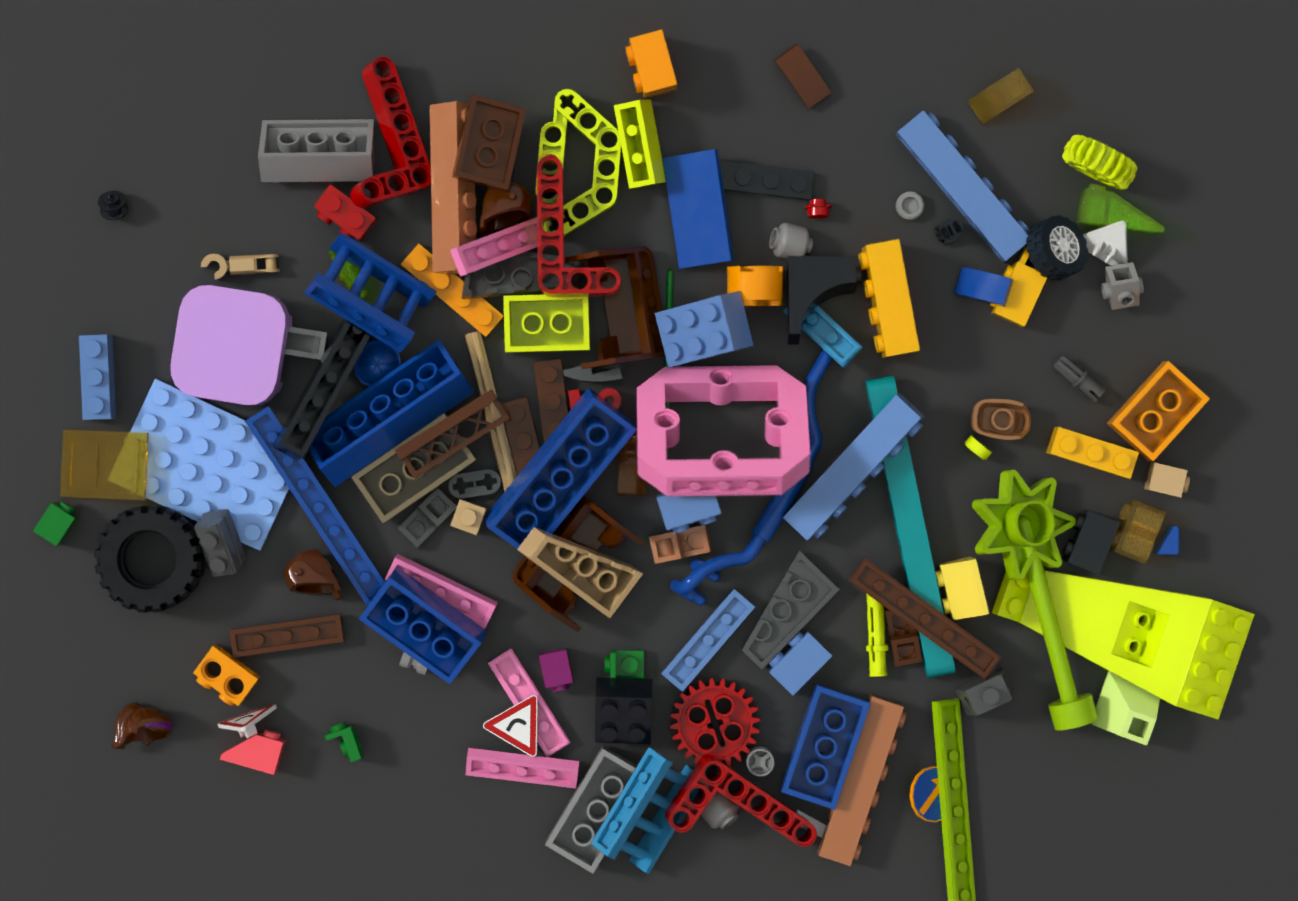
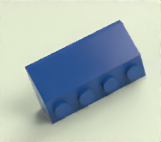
M397 566L359 617L360 621L448 684H451L481 645L487 633L481 626Z

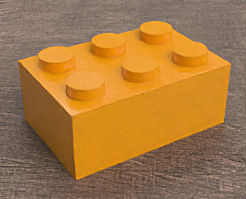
M1163 361L1107 424L1147 461H1154L1210 398L1169 361Z

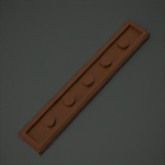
M864 558L849 578L851 583L985 680L1002 658L868 559Z

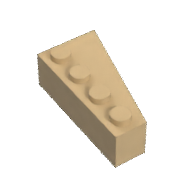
M533 527L517 549L608 618L612 617L643 575L641 571L631 564Z

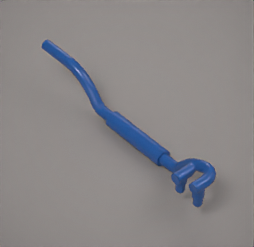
M823 349L804 382L807 394L810 443L809 473L782 495L772 496L751 531L753 534L751 540L742 552L720 555L707 561L698 558L693 559L690 563V568L693 571L684 580L674 579L671 582V590L688 601L703 606L706 602V597L697 592L695 588L706 577L713 582H717L721 576L718 570L746 565L757 557L765 542L769 543L783 517L788 512L813 470L814 465L812 463L823 443L822 432L816 416L815 396L819 382L833 360Z

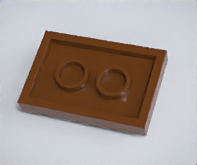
M476 94L470 95L452 177L501 191H508L526 108Z

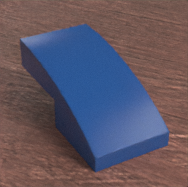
M962 267L954 294L1005 307L1013 279Z

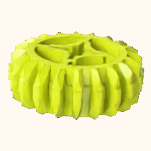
M1073 135L1070 141L1067 142L1062 155L1064 161L1077 171L1109 187L1120 190L1129 187L1138 169L1135 162L1124 156V154L1084 135Z

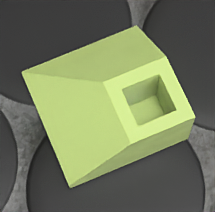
M1108 671L1095 706L1098 720L1090 724L1147 746L1157 720L1160 698Z

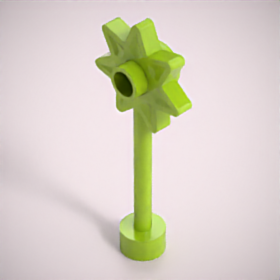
M1006 470L1000 474L998 499H976L972 502V508L989 526L976 544L975 552L979 555L1002 553L1009 580H1022L1027 574L1060 695L1059 700L1048 704L1054 729L1061 731L1085 726L1097 721L1098 715L1092 694H1077L1043 566L1046 568H1058L1062 565L1055 537L1075 526L1076 520L1073 516L1053 508L1057 485L1054 478L1040 479L1028 487L1016 470Z

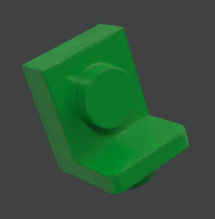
M610 650V657H605V673H610V678L644 679V650Z
M342 722L329 727L330 732L324 735L326 741L342 736L343 740L340 741V747L344 757L349 756L350 762L363 758L364 753L354 724L346 726V723Z

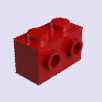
M331 184L313 206L319 210L316 216L328 225L334 221L342 227L339 233L342 232L361 242L378 221L377 218L365 209L357 207L349 197Z

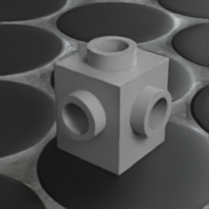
M1134 263L1105 267L1106 283L1101 284L1103 298L1104 300H1109L1111 309L1139 306L1140 294L1144 293L1142 278L1137 275Z

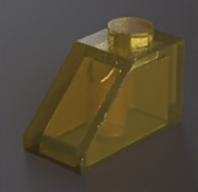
M1017 68L968 102L981 123L985 124L1029 96L1034 90L1020 68Z

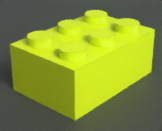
M503 296L506 353L590 351L589 297Z

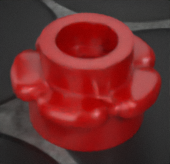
M826 199L810 200V205H806L804 209L807 210L808 218L820 219L830 217L832 205L826 204Z

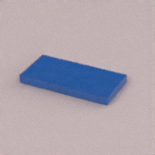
M718 149L663 158L679 269L734 261Z

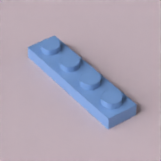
M733 589L661 674L683 692L752 612L755 606Z

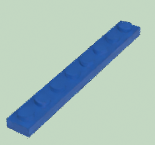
M268 405L245 420V422L368 606L385 581L305 460L302 458L296 461L273 448L283 427Z

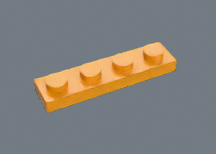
M419 243L401 263L419 281L425 282L429 287L437 291L436 295L485 337L490 334L504 317L484 298L462 299L464 281L456 274L433 273L432 254Z

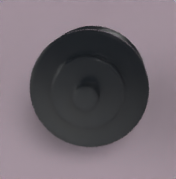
M108 191L102 194L98 199L101 216L107 220H117L124 217L128 212L125 195L120 191Z

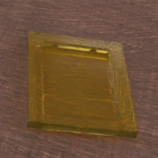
M63 430L60 497L146 500L149 433Z

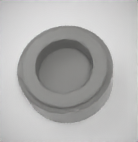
M905 192L896 201V212L903 219L913 220L923 212L924 201L915 192Z

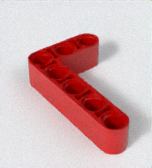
M380 56L367 64L363 69L362 77L395 170L368 177L351 189V200L360 208H367L414 194L431 184V166L396 66L390 58ZM375 67L381 70L383 77L376 73ZM385 94L390 96L392 104L385 99ZM394 120L400 123L401 130L396 128ZM403 147L409 149L410 157L405 154ZM413 173L418 175L420 183L414 180ZM389 180L394 183L395 191L390 188ZM364 187L370 191L371 198L365 195Z
M551 155L544 156L537 165L538 283L541 292L549 297H596L616 294L620 289L621 279L619 273L613 268H564L563 168L561 161L557 157ZM554 164L557 166L558 172L556 175L548 177L542 172L544 166ZM547 192H554L558 195V200L555 204L548 205L543 202V196ZM547 220H555L559 227L554 233H547L543 229V224ZM548 248H555L558 250L559 256L554 261H547L543 257L544 251ZM579 275L586 277L588 280L586 287L583 289L574 288L571 284L574 277ZM605 275H611L616 279V284L610 289H605L600 284L601 278ZM555 276L559 279V285L555 289H547L543 285L545 278Z
M713 756L703 757L698 762L665 812L666 821L675 831H689L718 791L801 847L812 845L817 837L815 827L805 817ZM717 765V773L712 777H707L705 775L707 767ZM734 780H739V789L735 792H729V784ZM701 788L702 794L698 799H689V794L693 789ZM761 795L763 797L762 804L758 807H751V800L755 796ZM785 811V817L781 822L773 821L776 812ZM677 812H686V818L683 822H673V817ZM801 826H807L808 831L806 835L801 838L796 837L797 829Z

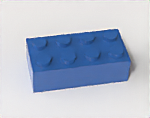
M815 682L780 786L781 792L835 810L871 704L868 700Z

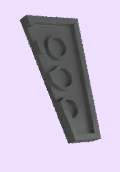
M526 251L479 269L477 272L466 274L462 299L541 292L538 283V253ZM543 254L544 259L547 261H554L558 258L555 255ZM564 260V268L581 267V262L565 263ZM548 276L545 278L543 285L547 289H555L559 285V279L555 276ZM579 276L574 277L571 283L576 289Z
M798 551L742 648V651L761 669L840 590L801 551Z

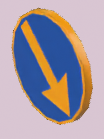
M934 766L922 769L915 776L910 788L911 807L919 818L929 822L941 821L937 767Z

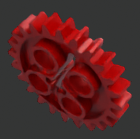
M710 677L709 685L705 686L700 679L698 689L688 685L690 694L680 693L681 698L684 700L683 703L674 702V706L679 709V712L670 713L672 718L677 719V722L670 724V728L678 729V732L672 735V739H681L677 749L680 750L686 747L685 758L687 759L692 754L695 755L694 764L696 765L703 757L713 756L720 761L725 760L727 765L731 766V757L734 756L738 761H741L739 753L741 750L745 753H750L746 744H756V740L751 737V733L756 734L760 732L758 728L753 726L754 723L760 721V718L752 716V713L756 712L758 707H749L748 704L753 700V697L743 698L745 688L743 687L735 691L736 683L734 681L727 687L725 686L724 678H721L719 685H715L713 677ZM720 698H727L731 701V708L728 711L720 712L716 709V702ZM706 699L710 700L716 719L723 720V722L719 723V728L725 742L724 746H720L714 727L707 726L711 719L705 705ZM694 707H700L705 711V716L701 721L696 722L690 719L689 712ZM730 724L738 725L741 729L739 736L728 738L725 735L726 727ZM706 733L714 737L713 745L708 748L702 747L698 743L699 737Z

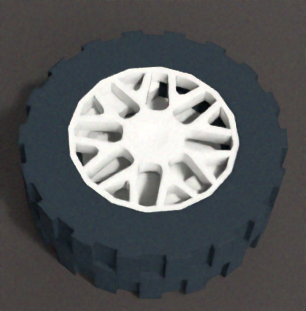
M1062 215L1052 216L1035 224L1029 230V236L1026 239L1029 259L1036 271H1039L1044 278L1047 277L1049 280L1053 281L1056 279L1059 281L1078 273L1084 268V264L1088 259L1087 241L1083 236L1082 230L1070 218L1062 217Z

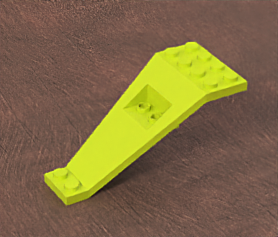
M1044 570L1065 648L1169 704L1219 720L1255 614L1206 597ZM1005 572L992 613L1014 620L1043 636L1027 574L1022 580H1009Z

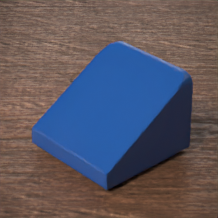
M1169 525L1155 548L1154 554L1179 553L1178 526Z

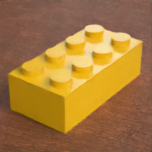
M896 239L865 245L862 248V252L858 254L861 270H866L867 280L863 282L865 296L866 298L871 297L873 307L868 309L871 326L876 325L878 336L873 337L876 353L881 352L882 358L920 351L900 240Z

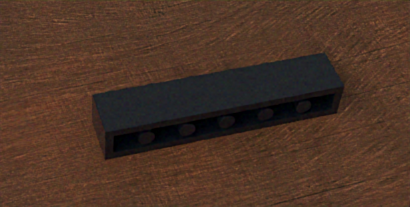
M343 318L276 439L273 448L296 461L304 458L371 335Z

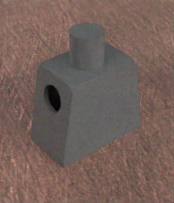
M1003 668L991 672L986 680L980 677L954 689L965 714L969 716L981 715L1013 700L1014 691Z

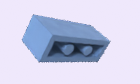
M113 335L79 336L82 418L83 420L116 419Z

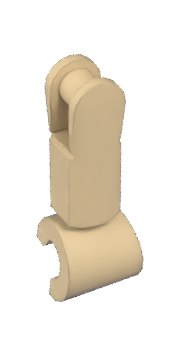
M209 254L201 262V267H209L213 261L219 263L220 269L214 274L215 280L224 277L228 271H230V275L280 272V268L277 269L276 257H279V254L229 256V260H226L220 254ZM265 258L266 269L258 270L257 259Z

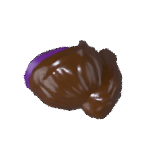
M137 702L128 704L117 716L115 737L111 747L114 749H124L131 741H143L148 746L154 740L166 738L174 725L170 718L156 708L143 707Z

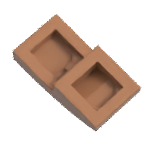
M707 524L690 527L688 530L675 534L671 531L649 536L655 564L713 551Z

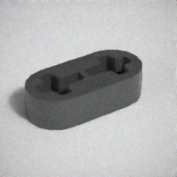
M485 469L454 475L449 481L448 488L454 497L463 499L493 494L500 489L502 481L497 471ZM485 474H490L491 478H496L497 483L492 485L491 490H488L486 485L477 486V481L485 479ZM458 478H463V482L473 481L474 487L466 488L465 493L460 494L459 490H454L453 485L458 483Z

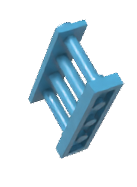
M648 747L591 844L607 857L614 860L620 850L630 854L629 861L643 872L649 874L675 832L666 821V809L693 769L685 765L681 773L672 770L670 767L673 762L658 751ZM663 778L674 782L667 797L655 792ZM700 788L693 789L689 794V799L694 800ZM649 802L660 807L652 821L641 817ZM677 812L673 817V822L680 823L686 812ZM634 826L646 831L638 845L626 841Z

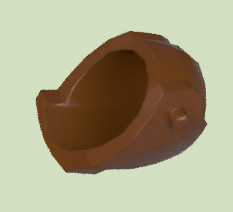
M511 181L509 190L506 192L489 187L484 195L482 204L483 211L480 218L481 235L483 237L491 235L529 218L532 205V196L529 190Z
M311 549L298 554L297 557L286 565L284 578L290 591L300 594L334 595L336 601L344 597L341 585L334 575L332 566L327 558H324L317 549Z

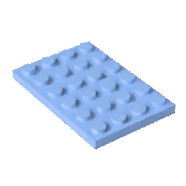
M154 379L108 478L109 481L160 505L169 507L171 510L180 512L197 522L200 521L201 516L206 512L229 509L240 542L259 551L262 550L290 490L244 419L197 397L185 394L180 389L158 379Z

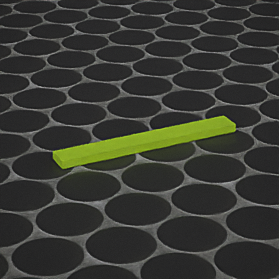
M952 698L932 701L948 901H976L960 699Z

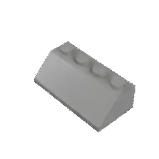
M374 119L262 120L258 151L261 182H361L368 177L374 176Z

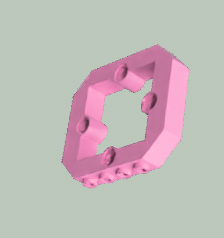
M777 365L676 366L662 368L637 387L638 475L666 496L782 495L809 473L810 443L806 385ZM732 401H777V407L766 413L765 440L768 444L779 447L780 459H738L732 452L718 451L712 455L710 460H666V448H672L679 442L680 418L675 411L665 409V402H711L722 406Z

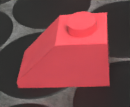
M265 729L264 733L259 732L223 752L220 760L274 775L278 770L286 739L280 738L281 734Z

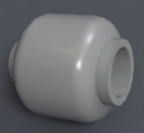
M786 222L773 229L769 241V247L773 249L774 255L788 260V256L809 255L813 246V239L809 238L807 228Z
M717 791L701 813V816L711 828H721L724 830L739 817L737 813L739 805Z

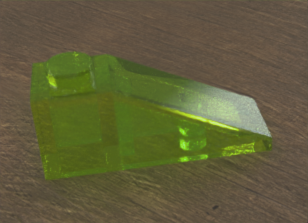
M1089 184V188L1081 190L1077 223L1104 227L1123 220L1126 222L1127 230L1153 234L1164 233V226L1114 192L1105 191L1106 186Z

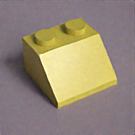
M969 556L938 564L939 571H935L938 588L943 587L946 597L941 599L945 615L950 614L952 620L989 614L975 558Z

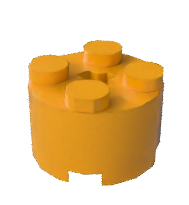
M783 266L727 267V293L740 291L744 306H783Z

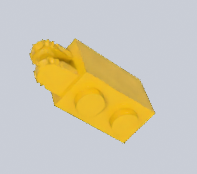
M1027 244L1018 262H1015L1013 267L1008 265L1003 276L1013 279L1005 307L990 303V306L994 307L991 314L1019 327H1025L1047 280V277L1044 278L1035 268L1033 269L1025 265L1029 258L1026 249Z

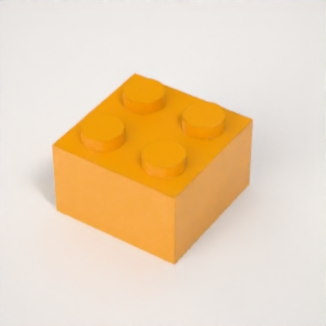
M662 29L629 38V46L625 47L629 66L635 65L637 73L633 74V80L637 94L642 92L644 99L675 91L677 89V82Z

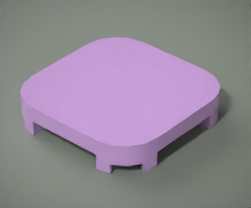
M202 285L190 290L183 298L179 308L170 364L171 377L174 384L183 393L190 396L250 406L263 405L270 401L277 393H280L283 385L280 379L289 326L292 327V316L289 315L286 306L280 301V298L263 293L213 285Z

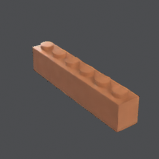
M459 101L430 105L433 273L446 275L459 274L450 250L475 241L477 233L475 183L452 177L468 103Z
M872 694L868 698L871 704L836 808L830 811L817 850L818 856L851 866L853 860L857 861L862 845L858 843L861 834L866 835L871 822V818L867 817L870 807L875 808L879 799L880 792L876 791L879 780L884 782L889 766L885 765L888 754L893 755L898 739L894 738L897 727L902 728L906 718V712H903L904 706L902 704Z

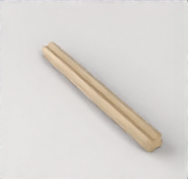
M479 331L468 333L465 335V340L479 395L481 396L487 391L492 390L497 397L482 335ZM494 403L483 408L486 422L492 423L502 417ZM503 422L489 431L505 492L517 477Z

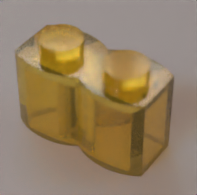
M1131 500L1129 504L1125 503L1119 516L1123 521L1111 544V552L1141 564H1146L1166 512L1137 500Z

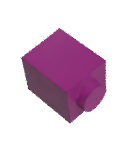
M567 648L540 653L539 659L545 688L552 687L553 692L568 689V684L573 683L574 679Z

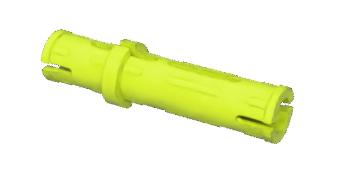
M866 594L868 645L866 646V651L869 652V677L887 676L886 651H888V645L885 644L884 606Z

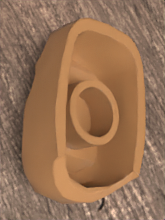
M984 399L977 402L973 407L971 427L974 432L980 435L1002 440L1022 439L1030 430L1031 415L1024 403L1009 399Z

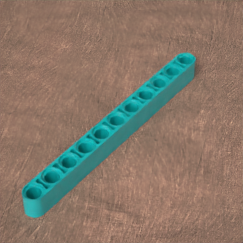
M893 375L865 381L872 419L898 394ZM906 437L901 442L904 445L902 450L894 458L889 455L882 462L885 465L883 471L905 577L910 591L944 615ZM917 631L927 678L955 673L953 656Z

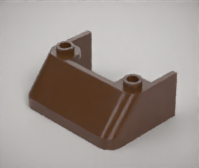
M640 246L598 250L564 257L565 263L583 261L584 268H613L619 273L621 279V286L616 294L603 296L610 337L602 338L598 343L597 355L599 361L581 363L582 369L658 358L665 355L655 313L661 312L662 307L654 257L649 248ZM605 275L601 278L600 282L603 288L610 289L615 286L616 279L611 275Z
M584 495L553 532L556 536L598 551L602 544L608 548H615L624 541L626 536L641 546L645 543L644 540ZM524 556L514 569L513 582L549 614L579 632L581 627L568 617V614L575 607L576 594L528 557Z

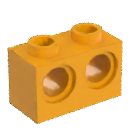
M217 644L211 647L193 672L198 677L196 681L209 690L213 687L221 693L219 698L230 706H233V704L241 705L261 678L259 674L237 658H233V655ZM211 661L217 662L221 666L219 676H212L208 672V664ZM233 678H238L243 682L244 689L242 692L236 693L231 689L230 682Z

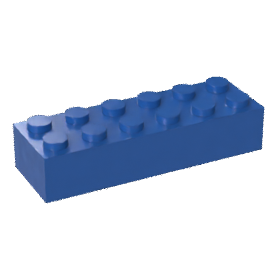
M438 339L328 414L312 441L309 451L319 469L336 487L475 393L452 355L441 340Z
M588 388L485 515L487 528L516 549L519 548L533 527L553 534L635 433L637 428L632 419Z

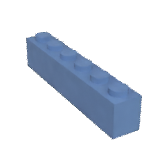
M923 110L895 135L1001 262H1005L1027 244L1026 239L1029 228L1023 221H1016L1010 213L1013 210L1003 198L1000 200L996 198L992 193L994 190L993 185L987 178H980L974 170L977 167L967 155L964 157L960 155L956 150L959 146L953 137L949 134L945 136L938 128L941 124L931 112L926 114Z
M901 393L895 395L783 518L807 541L813 537L819 539L829 528L826 523L833 516L837 519L847 509L844 503L851 496L856 499L864 491L866 486L863 483L871 475L875 478L885 468L882 462L889 455L894 458L902 450L904 445L901 442L909 434L913 437L923 427L920 421L925 416Z

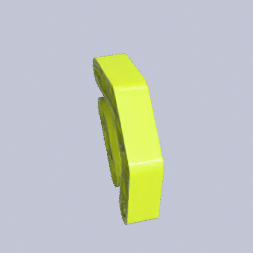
M564 89L557 93L553 122L545 124L541 129L538 162L544 156L551 155L557 157L561 161L564 170L567 121L596 146L592 188L564 205V212L568 211L570 219L575 223L571 227L568 221L564 223V237L615 205L621 158L619 131L571 89ZM563 97L565 99L574 98L572 103L578 110L581 105L585 107L578 112L575 119L571 117L575 113L570 107L561 108L563 105L561 99ZM589 114L596 118V124L593 128L585 129L581 126L580 121L584 115ZM551 128H556L561 132V138L556 143L546 140V132ZM607 133H612L617 137L616 145L611 148H607L601 143V138ZM604 161H610L615 166L614 172L609 176L602 175L599 172V165ZM543 168L542 172L544 175L552 177L556 175L558 168L553 171ZM536 178V195H537V178ZM608 189L611 191L613 196L609 203L602 204L597 200L596 195L599 190ZM556 194L551 199L543 197L542 200L548 205H553L557 202L558 195ZM585 204L589 209L588 215L582 219L576 218L573 215L575 205ZM547 220L544 223V229L547 233H554L556 231L549 230L552 227V220Z

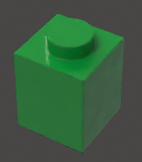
M61 501L60 504L53 502L49 505L33 532L53 545L60 546L80 517L74 514L76 509L64 501Z

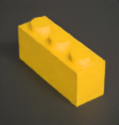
M1054 427L1046 451L1047 454L1126 479H1131L1139 454L1137 451L1061 427Z

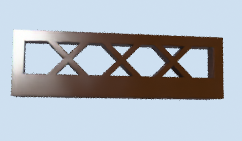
M489 390L397 448L395 452L400 460H403L415 479L507 421L510 417L494 392ZM494 403L502 417L492 423L481 421L483 408ZM479 412L477 419L469 418ZM464 420L476 422L474 435L469 438L457 436L459 424ZM480 423L488 425L485 428L478 431ZM455 427L454 434L445 433ZM441 435L452 438L450 450L445 453L433 451L435 439ZM456 439L464 440L454 447ZM431 442L429 450L422 448L423 446ZM417 450L429 453L426 465L416 471L408 456ZM432 454L440 455L431 461Z

